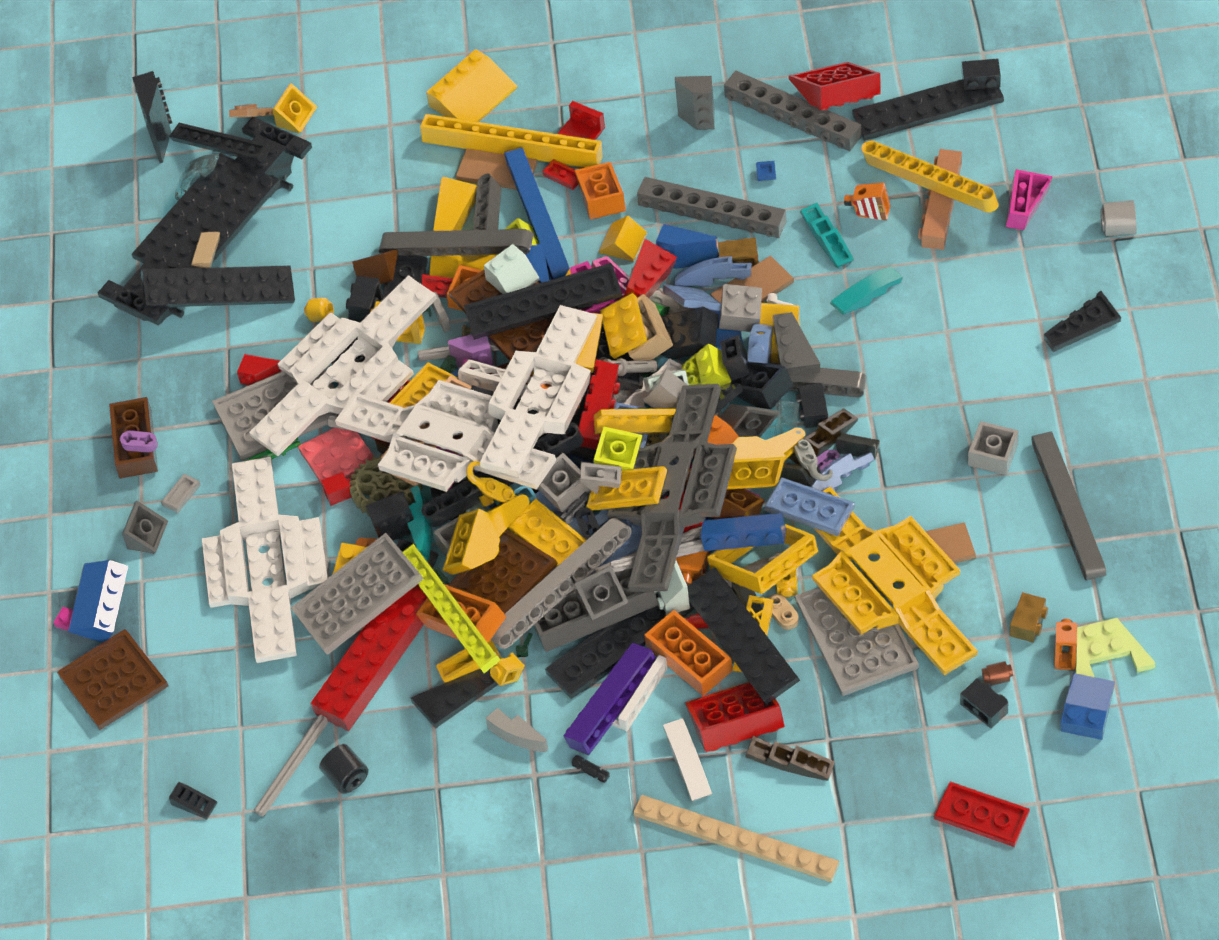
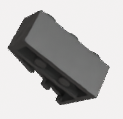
M793 313L773 315V329L779 366H785L789 376L820 372V362Z

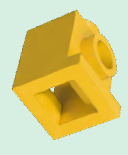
M797 568L777 583V594L784 597L798 595Z
M509 653L507 658H501V661L490 669V676L502 686L518 681L525 665L513 653Z

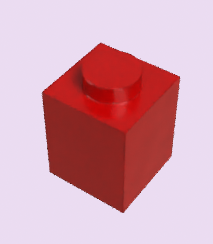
M343 472L321 480L323 491L330 506L352 498L350 493V487H352L350 485L351 480L350 478L346 479Z

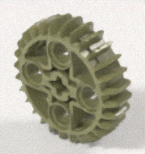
M381 453L378 458L372 456L371 461L365 459L366 464L360 463V469L356 468L355 474L351 475L350 485L352 487H350L352 500L356 504L357 509H361L362 514L367 512L368 517L370 516L366 505L401 491L404 492L408 505L416 503L411 488L415 486L379 470L378 464L382 460ZM419 483L418 487L422 491V484ZM363 494L370 495V498L367 499Z

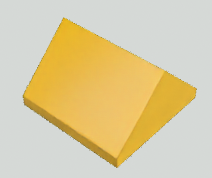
M292 83L288 85L272 111L276 127L301 133L317 106Z
M627 215L611 224L599 249V253L634 262L647 235V231Z

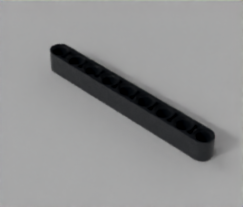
M570 423L565 434L549 433L537 440L533 449L553 454L557 458L562 453L567 454L581 446L584 438L575 423ZM483 472L475 475L479 478H493L507 486L514 484V482ZM468 479L424 504L421 512L430 526L437 527L481 502L479 497L484 494Z

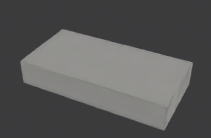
M433 292L436 294L437 299L431 306L445 333L451 329L449 318L437 293Z
M183 474L161 501L162 506L179 513L201 486L200 481Z

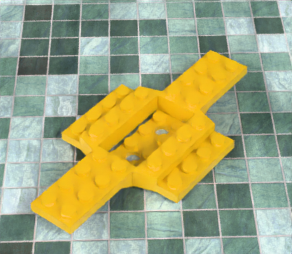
M831 487L823 491L839 497ZM852 511L839 536L815 529L837 556L828 566L813 574L812 580L860 635L874 627L881 629L899 624L944 676L977 656L978 650L943 613L935 601L936 597L944 589V584L960 575V569L912 516L894 526L875 531L866 527ZM871 554H877L880 556V559L873 562L868 557ZM852 560L859 565L878 589L890 600L893 608L851 562ZM899 581L903 582L905 586L902 589H896L893 587V583Z

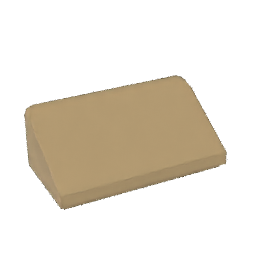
M220 232L201 233L192 266L211 268L220 239Z

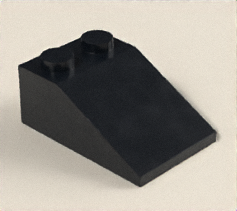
M748 361L750 374L741 379L731 380L730 383L731 385H741L743 391L737 397L755 407L771 410L794 384L785 366Z

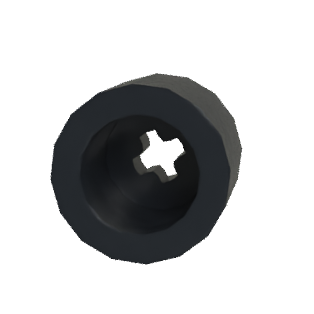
M341 744L332 748L319 764L320 771L343 794L357 789L365 781L369 772L368 767L347 744Z

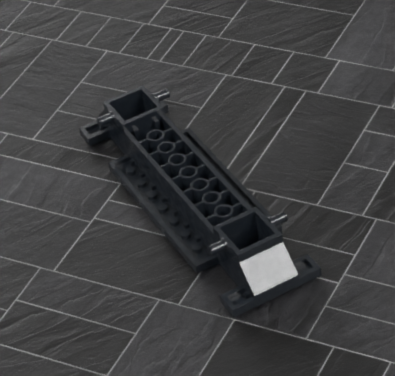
M251 117L243 126L242 132L252 137V140L266 143L272 148L266 159L262 163L239 157L234 160L220 153L133 251V259L143 263L124 287L108 280L97 292L99 298L114 304V307L158 326L172 314L182 318L184 311L177 307L145 308L141 279L142 269L200 268L191 264L201 233L220 232V239L212 261L213 263L275 191L280 188L287 189L288 191L293 189L294 185L287 182L286 179L292 173L291 165L294 156L303 159L311 150L312 143L255 117Z

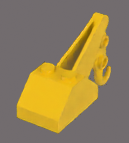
M472 461L467 466L466 474L469 481L475 484L484 495L502 504L487 512L476 509L459 515L442 569L452 575L471 570L494 559L499 552V536L529 505V498L526 495H515L511 487L493 478H479L473 474V467L476 465L480 466L479 461Z

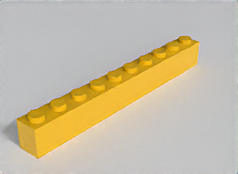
M425 114L420 125L422 142L498 154H504V152L522 147L526 158L551 162L554 159L564 165L583 168L598 165L603 158L602 141L430 114Z

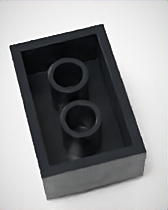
M703 306L661 316L673 346L660 355L673 360L695 355L707 344L715 347L719 314Z

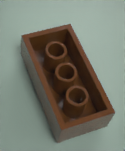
M143 397L110 403L114 459L119 478L158 472L156 449L152 452L128 451L122 447L120 441L121 435L126 431L150 432L154 434L152 410L148 398Z
M689 469V474H688L687 477H686V481H685V485H684V488H685V489H686L687 484H688V480H689V476H690L691 469ZM727 489L720 516L712 517V519L760 515L764 499L745 489Z

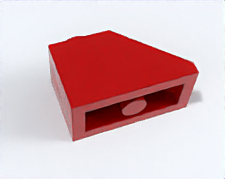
M244 354L237 370L240 383L249 386L283 372L278 366L280 360Z

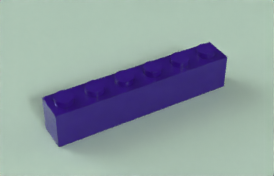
M632 643L624 652L621 659L613 667L612 671L563 735L571 749L590 755L630 701L655 662L656 657L651 649Z

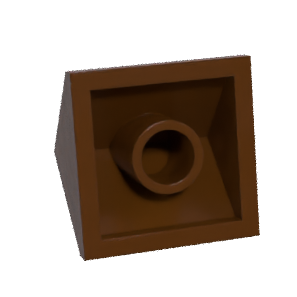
M392 250L352 261L356 277L378 278L380 284L393 281L398 251Z

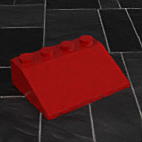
M850 62L788 76L790 82L809 104L818 107L819 110H827L831 106H843L847 102L856 103L859 102V99H872L874 96L881 94L880 73Z
M750 682L685 702L705 752L716 751L721 747L735 745L740 741L752 739L753 736L758 737L768 732H776L785 727L781 707L776 698L766 705Z

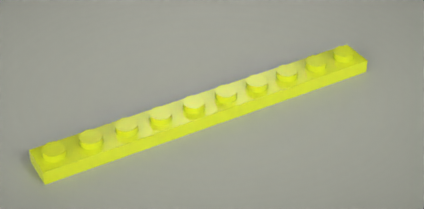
M412 544L402 553L424 578L418 585L483 673L501 661L415 545Z

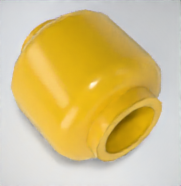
M323 297L311 298L304 307L305 316L314 323L321 322L330 312L332 314L334 312L333 304Z

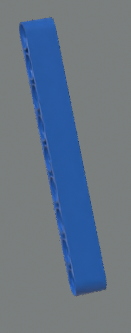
M522 147L504 152L507 166L530 225L533 227L539 244H543L550 277L553 280L566 276L570 268Z

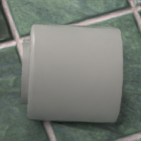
M1134 200L1102 204L1100 217L1101 228L1104 231L1105 237L1137 233Z

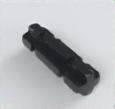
M584 492L580 499H577L567 509L568 512H564L560 516V519L569 525L573 521L572 518H576L577 511L581 508H586L585 505L588 503L590 494Z
M576 755L572 760L573 767L581 768L582 772L593 778L598 777L597 780L606 783L610 777L609 771L600 769L601 767L588 760L584 761V758Z

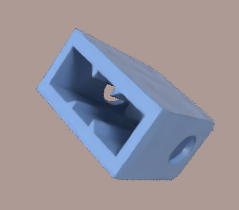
M753 325L749 336V362H770L773 326Z

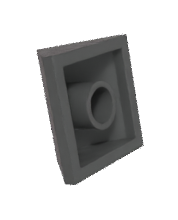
M135 501L122 533L127 549L152 554L156 553L168 520L139 501Z

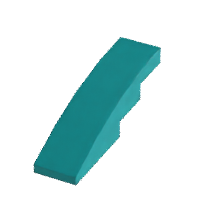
M818 202L801 209L800 214L810 231L837 268L854 261L838 229L834 228L828 216L824 215Z
M889 266L852 285L831 300L830 304L842 315L868 306L873 298L886 294L887 288L901 283L903 276Z
M417 485L411 488L416 503L409 505L414 520L407 524L417 549L428 562L431 549V526L421 512L423 505L426 504V500Z

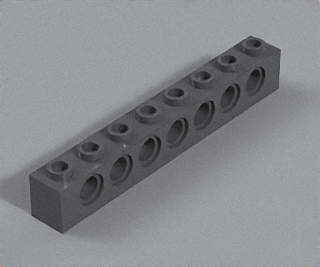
M736 70L724 84L725 97L729 100L736 101L745 107L752 108L761 114L768 115L777 121L784 122L793 128L800 129L841 149L851 151L861 138V124L829 110H819L818 107L810 105L808 101Z
M644 177L637 192L638 205L645 208H653L662 212H670L769 237L780 238L787 222L786 209L649 177Z

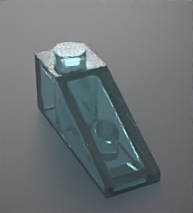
M779 401L777 407L779 415L775 421L774 437L796 428L799 403Z

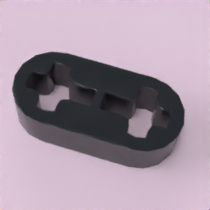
M581 508L577 511L576 520L583 537L588 540L591 537L589 529L592 528L593 533H595L600 527L591 509ZM585 515L588 517L589 522L585 523V520L583 519V516Z

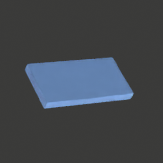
M663 285V292L683 307L699 308L704 306L709 310H721L722 304L699 288Z
M781 478L764 507L767 512L773 514L783 513L784 518L839 536L855 508V503Z

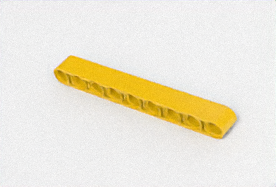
M867 141L861 147L867 164L987 213L993 212L998 208L999 204L995 192L988 186L876 141Z

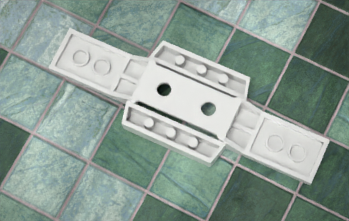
M560 305L537 352L515 351L489 402V415L500 419L501 422L480 461L481 468L519 478L541 435L544 433L565 434L590 383L591 370L576 363L597 321L596 314ZM533 370L534 374L516 410H514L513 407ZM550 384L552 387L543 389L541 385ZM529 410L538 411V413H536L535 415L529 414L527 412Z

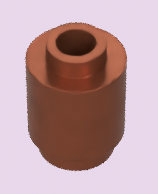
M1006 661L986 665V668L981 669L984 682L991 686L1009 682L1010 677L1013 676L1011 664L1007 665Z

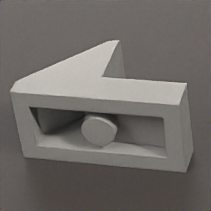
M581 462L580 482L595 494L598 493L599 486L619 488L621 484V467Z

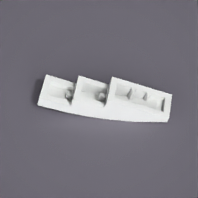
M683 718L664 724L663 727L675 762L678 764L683 782L686 784L691 801L712 795Z

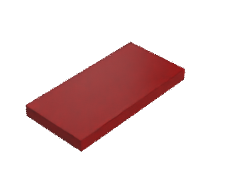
M950 781L934 815V819L1015 847L1029 816L1030 809Z

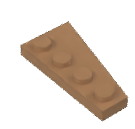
M257 104L234 106V109L229 110V117L273 115L272 109L274 107H257Z

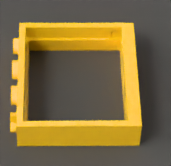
M785 524L786 534L784 543L791 547L756 573L732 564L753 547L716 550L707 559L710 570L715 567L724 579L763 594L818 552L815 536Z

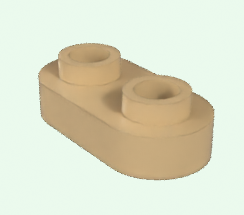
M780 594L771 595L768 599H773L772 617L783 629L790 630L795 628L799 622L796 610L784 596Z

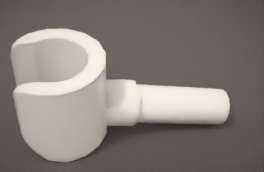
M775 293L768 294L767 304L793 305L777 300Z

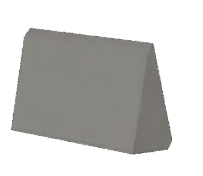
M665 369L643 401L653 409H676L682 386L687 384L668 369Z

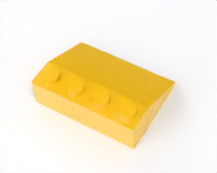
M475 49L432 86L426 94L429 107L443 116L480 122L517 89V85L488 56Z

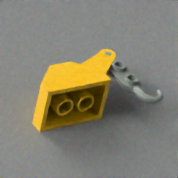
M794 428L768 440H763L757 436L738 437L732 443L737 447L727 489L776 487L779 483L783 463L794 451L799 463L804 469L809 471L814 479L827 481L832 478L833 471L830 469L827 475L818 473V459L811 444L804 440L805 431L801 428Z

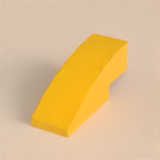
M490 640L488 644L499 659H501L502 656L497 646ZM466 649L436 665L444 683L480 669Z

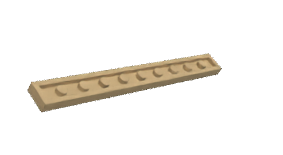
M641 795L634 810L635 817L831 883L839 867V860Z

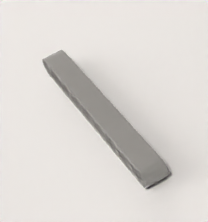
M612 518L505 613L506 619L493 635L491 641L502 649L510 647L573 590L571 584L589 576L630 538L631 528L617 518Z

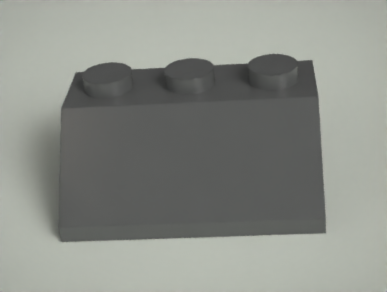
M712 76L675 77L678 116L696 130L715 129Z

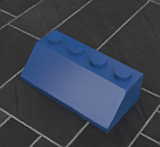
M111 560L84 563L68 632L101 643L111 637L114 631L128 566Z

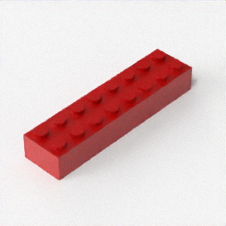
M418 584L365 625L310 704L315 715L325 716L328 722L348 732L424 625L416 613L428 597Z

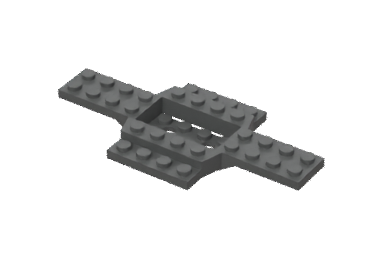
M719 384L682 386L670 434L660 443L639 448L634 469L664 466L667 469L661 495L668 491L670 492L669 497L659 499L658 504L611 508L608 511L607 516L610 519H629L632 524L642 527V537L628 584V589L631 592L668 591L684 528L704 522L705 517L720 516L737 447L735 444L715 445L707 442L721 392ZM695 455L694 461H693V465H692V469H691L690 476H689V480H688V484H687V487H686L684 499H683V502H682L681 510L679 511V508H680V504H679V503H680V500H681L682 493L684 492V489H685V488H684V485H685L686 477H687V475L689 474L690 462H691V459L693 458V456ZM675 458H679V461L676 465H670L671 461H673Z

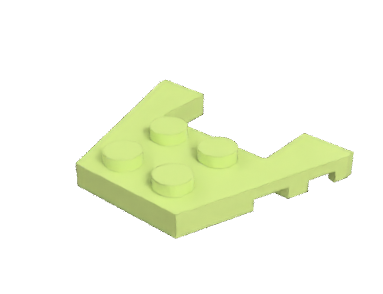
M1118 618L1077 627L1076 674L1094 677L1090 664L1127 655L1131 656L1137 673L1155 668L1154 660Z

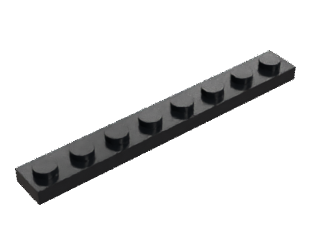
M180 122L169 135L175 142L259 163L266 159L272 149L266 143Z

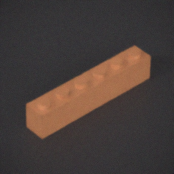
M940 149L939 155L935 156L934 165L960 175L962 151ZM928 189V196L930 197L925 201V210L927 211L926 214L923 213L921 224L924 226L919 229L918 239H921L922 247L944 250L954 199Z

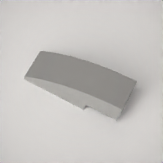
M497 708L486 717L487 728L503 740L533 751H548L546 739L519 715L511 720Z

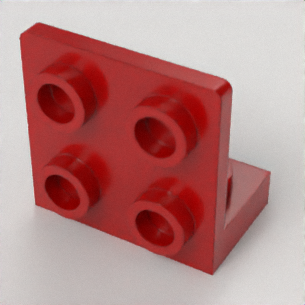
M572 100L569 104L570 118L557 134L596 140L605 129L604 113Z

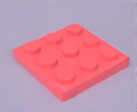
M333 428L298 446L300 453L320 483L321 480L343 472L346 479L351 478V475L355 474V469H360V463L365 465V459L371 461L372 456H374L358 432Z

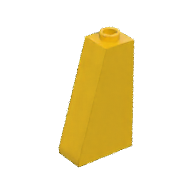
M442 177L433 231L462 230L476 203L477 185Z

